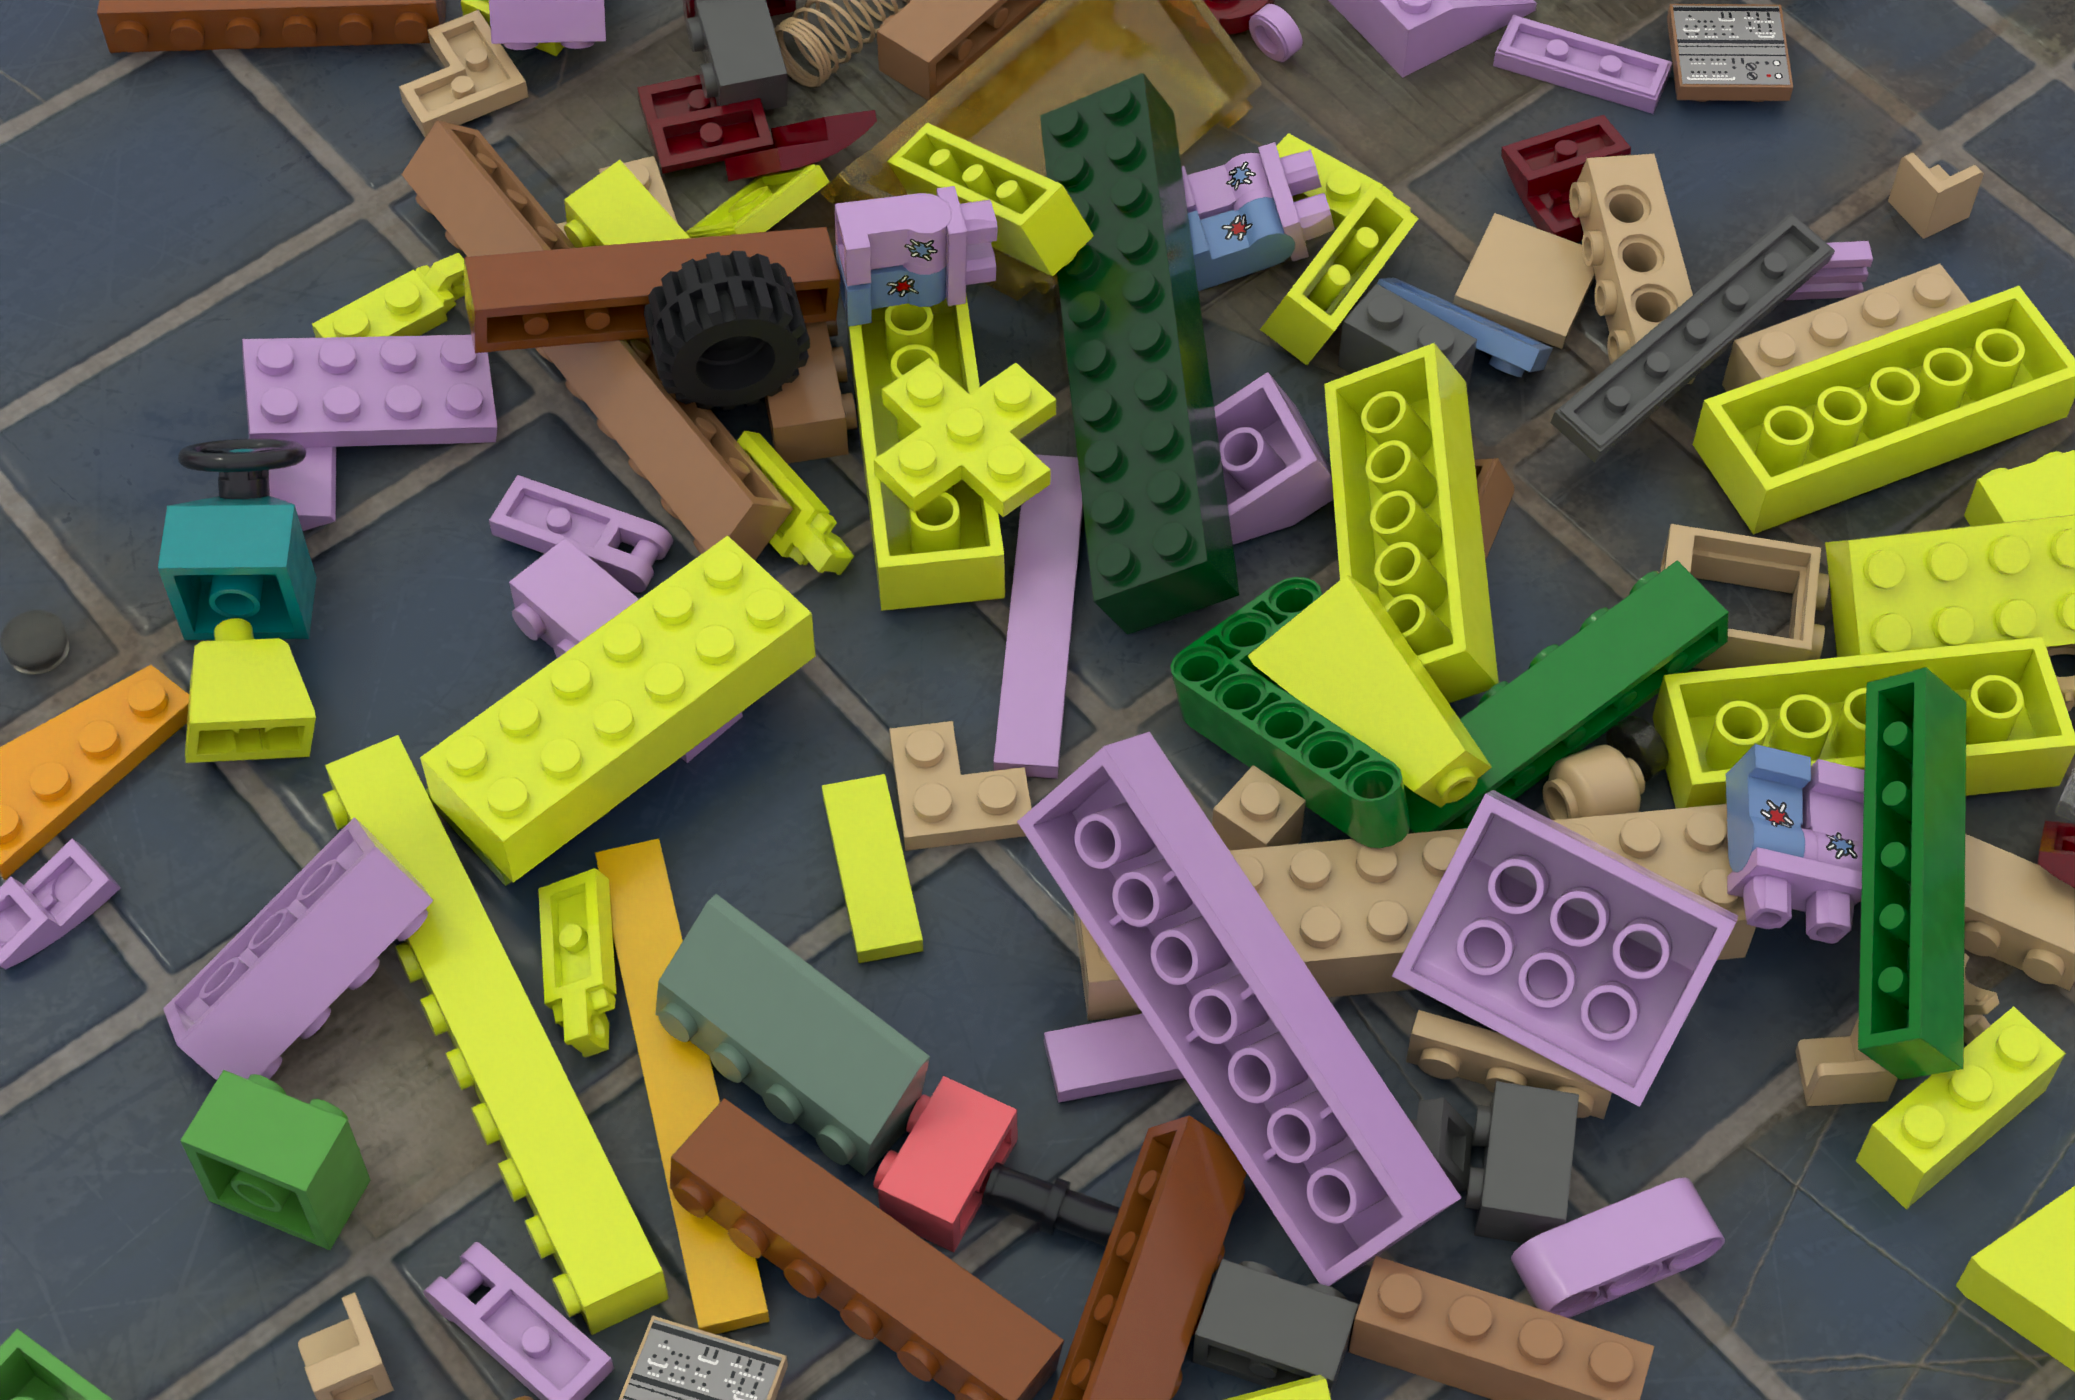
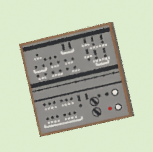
M1669 5L1667 23L1677 100H1695L1699 102L1709 100L1790 101L1793 82L1781 5Z

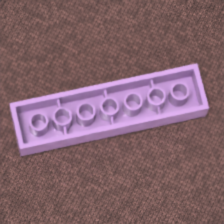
M1150 732L1103 746L1017 821L1319 1284L1333 1285L1366 1265L1375 1256H1379L1461 1199V1196Z

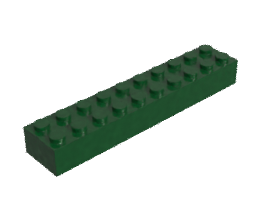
M1144 73L1135 75L1040 115L1046 176L1064 186L1094 235L1077 252L1075 258L1057 272L1093 602L1127 635L1240 595L1175 116L1172 108Z

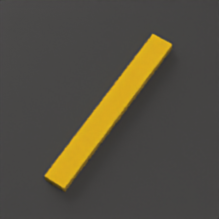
M658 838L595 852L598 870L609 879L613 939L698 1328L712 1334H720L770 1322L756 1258L740 1250L730 1239L728 1230L706 1215L704 1218H699L686 1211L677 1202L670 1189L671 1156L716 1108L720 1100L709 1055L691 1041L681 1042L671 1036L655 1014L658 981L683 942L660 840Z

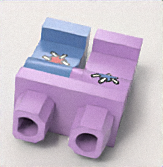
M1273 142L1258 147L1259 153L1241 154L1229 160L1225 165L1187 175L1185 167L1181 166L1198 291L1284 262L1290 256L1292 262L1309 257L1305 241L1335 230L1325 193L1295 202L1292 198L1294 195L1321 187L1311 150L1280 158L1276 144Z
M955 186L937 188V196L918 193L835 204L836 263L841 277L839 293L848 327L872 323V309L907 303L918 307H930L939 304L945 298L948 306L966 304V285L996 281V262L991 242L997 241L998 226L991 200L960 204Z
M1754 744L1726 773L1728 857L1732 872L1727 876V894L1743 897L1747 925L1769 930L1781 928L1792 918V909L1806 912V934L1810 939L1830 944L1837 943L1851 931L1854 906L1862 897L1864 770L1820 759L1811 766V757Z

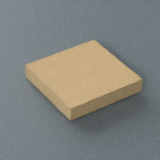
M1494 213L1455 294L1453 304L1525 336L1562 349L1595 278L1592 266H1586L1581 244Z

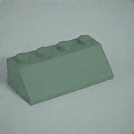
M715 894L706 903L658 981L655 1014L658 1016L660 1023L675 1039L681 1042L691 1041L708 1054L715 1068L725 1078L735 1083L742 1081L763 1097L766 1107L778 1119L788 1124L795 1122L816 1138L819 1148L832 1161L840 1165L848 1163L865 1176L906 1132L909 1116L922 1095L930 1056L719 895Z

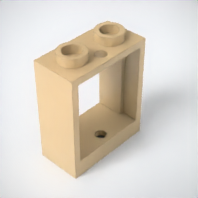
M1671 524L1661 559L1660 572L1678 560L1695 578L1793 594L1789 638L1728 629V642L1693 668L1718 670L1820 659L1825 626L1814 624L1815 610H1824L1829 588V575L1819 573L1821 548Z

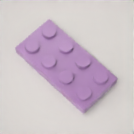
M472 335L242 339L249 439L288 440L297 442L304 448L496 442L497 420L488 352L475 353Z

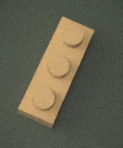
M1418 1010L1410 1037L1406 1062L1418 1065L1426 1074L1440 1079H1454L1456 1077L1484 1084L1492 1093L1494 1092L1496 1081L1579 1094L1577 1118L1594 1116L1604 1119L1612 1092L1498 1032Z

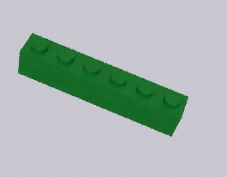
M1678 560L1660 573L1652 571L1644 575L1633 586L1629 596L1610 610L1604 607L1592 613L1584 621L1577 634L1560 646L1553 644L1543 649L1532 660L1528 670L1510 683L1502 681L1491 687L1482 696L1478 706L1460 719L1492 768L1477 779L1475 788L1468 795L1458 801L1446 803L1441 808L1414 793L1404 785L1411 820L1408 834L1468 828L1485 793L1492 790L1512 800L1516 799L1547 776L1556 761L1581 751L1657 695L1660 691L1664 675L1686 673L1728 642L1729 612Z
M1927 667L1867 682L1858 1050L1900 1080L1961 1070L1964 1063L1966 701Z

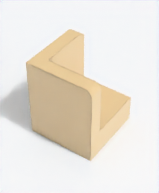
M1910 153L1901 158L1888 202L1925 239L1969 218L1984 173L1976 165H1973L1949 176L1939 164L1928 168L1914 153Z
M1859 1017L1851 1035L1848 1037L1802 1039L1798 1042L1795 1052L1807 1106L1888 1101L1898 1078L1858 1050Z
M355 1292L342 1297L349 1319L299 1340L298 1347L306 1366L304 1368L317 1400H373L394 1391Z

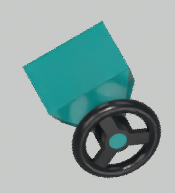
M232 439L193 444L180 450L178 461L183 467L196 471L219 472V496L169 505L166 510L158 571L184 640H215V627L220 622L233 618L248 621L252 625L254 639H309L317 580L295 504L269 496V470L291 467L301 463L306 457L305 448L301 444L278 439Z

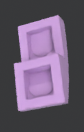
M74 839L66 843L24 885L10 877L0 887V967L5 970L28 959L63 937L121 889L89 851Z

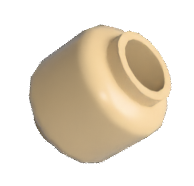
M1598 745L1556 761L1549 772L1548 781L1543 786V800L1551 820L1639 812L1640 795L1645 790V781L1640 767L1633 759L1625 758L1619 750L1610 745Z

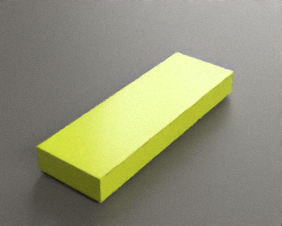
M885 774L822 785L824 806L858 963L923 951V938Z

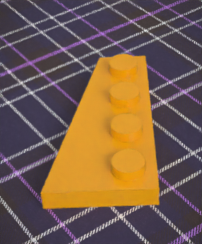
M150 664L1 746L0 876L4 880L11 876L187 723L189 694Z

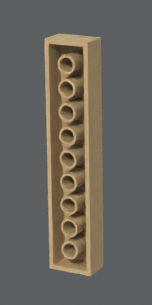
M1727 804L1553 820L1738 915L1737 922L1717 960L1746 957L1756 926L1747 925L1743 897L1727 894V876L1732 872L1728 857ZM1467 828L1410 833L1402 841L1384 848H1370L1358 843L1354 839L1229 851L1327 997L1415 989L1392 977ZM1073 908L1088 1021L1142 1014Z

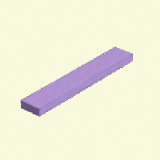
M1035 455L1051 469L1050 485L1021 505L993 763L994 771L1025 767L1027 777L1058 779L1083 503L1078 457Z

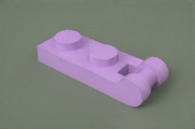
M520 475L516 476L489 519L492 535L544 554L561 540L567 538L626 589L637 593L646 590L654 576L652 565L655 560H662L673 544L671 534L656 523ZM621 542L634 546L631 554L617 549Z
M474 1242L460 1256L462 1264L447 1279L439 1276L423 1291L430 1304L443 1317L460 1327L540 1400H584L614 1370L611 1357L478 1242ZM481 1284L490 1287L491 1290L476 1305L468 1299Z

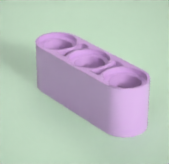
M1685 1177L1665 1182L1543 1232L1515 1250L1511 1256V1261L1537 1308L1571 1318L1705 1261L1721 1249L1725 1239L1693 1183Z

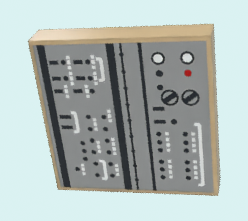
M652 1316L619 1400H775L788 1367L787 1356Z

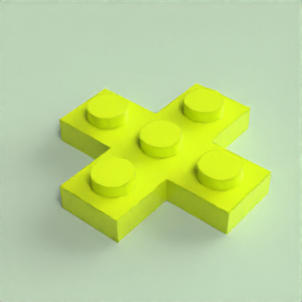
M928 358L882 389L883 405L912 434L873 459L874 475L914 513L961 480L965 481L1002 517H1005L1050 485L1051 469L1019 440L1056 415V398L1017 363H1014L968 394L936 363Z

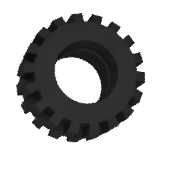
M732 251L730 255H720V252L706 254L707 258L699 261L691 259L681 264V270L677 272L670 271L661 278L663 286L653 287L648 296L650 304L645 305L644 309L646 328L659 379H661L664 389L669 394L675 393L676 399L684 404L695 402L697 408L707 410L714 406L721 407V410L735 409V406L746 403L747 406L759 403L760 398L767 395L772 397L781 392L784 383H792L800 375L798 368L806 365L809 358L807 349L810 348L809 335L791 276H787L785 268L778 262L770 264L769 257L758 253L747 257L746 251Z

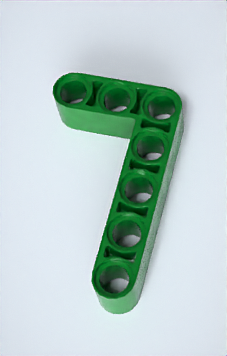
M1292 577L1274 584L1180 651L1173 658L1170 666L1182 718L1188 726L1249 768L1254 765L1305 799V806L1358 843L1370 848H1384L1395 845L1407 836L1410 831L1411 820L1403 778L1398 766L1278 687L1279 685L1255 667L1248 657L1250 653L1322 595L1320 586L1314 580L1306 577Z

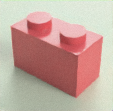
M943 1076L931 1097L923 1094L916 1102L906 1127V1131L910 1134L899 1153L890 1150L886 1154L876 1173L874 1188L878 1190L879 1207L882 1211L916 1235L954 1253L982 1204L984 1191L995 1163L1004 1164L1018 1140L1017 1109Z

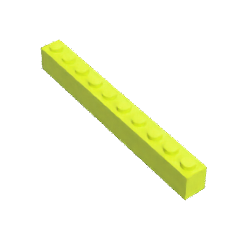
M399 735L325 765L333 790L322 794L337 830L344 828L355 817L422 884L433 899V902L426 908L428 915L424 923L413 935L404 940V943L395 946V950L409 982L413 983L422 979L429 993L428 996L420 999V1003L434 1035L438 1036L447 1032L455 1049L446 1052L445 1055L459 1088L464 1090L473 1086L481 1104L472 1107L471 1110L485 1143L488 1146L499 1141L507 1160L497 1165L511 1198L515 1202L526 1197L534 1213L533 1217L524 1220L538 1255L541 1259L552 1254L554 1255L562 1274L552 1278V1281L568 1317L570 1318L581 1312L591 1335L668 1300L669 1296L663 1270Z

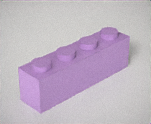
M567 538L561 540L509 582L515 607L512 611V617L517 626L530 639H543L554 649L557 658L639 600ZM742 712L681 758L686 763L691 761L743 717Z

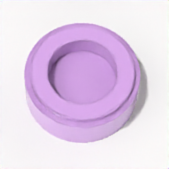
M1267 4L1251 16L1249 20V29L1254 42L1272 60L1284 62L1301 49L1303 41L1298 26L1291 16L1279 6Z

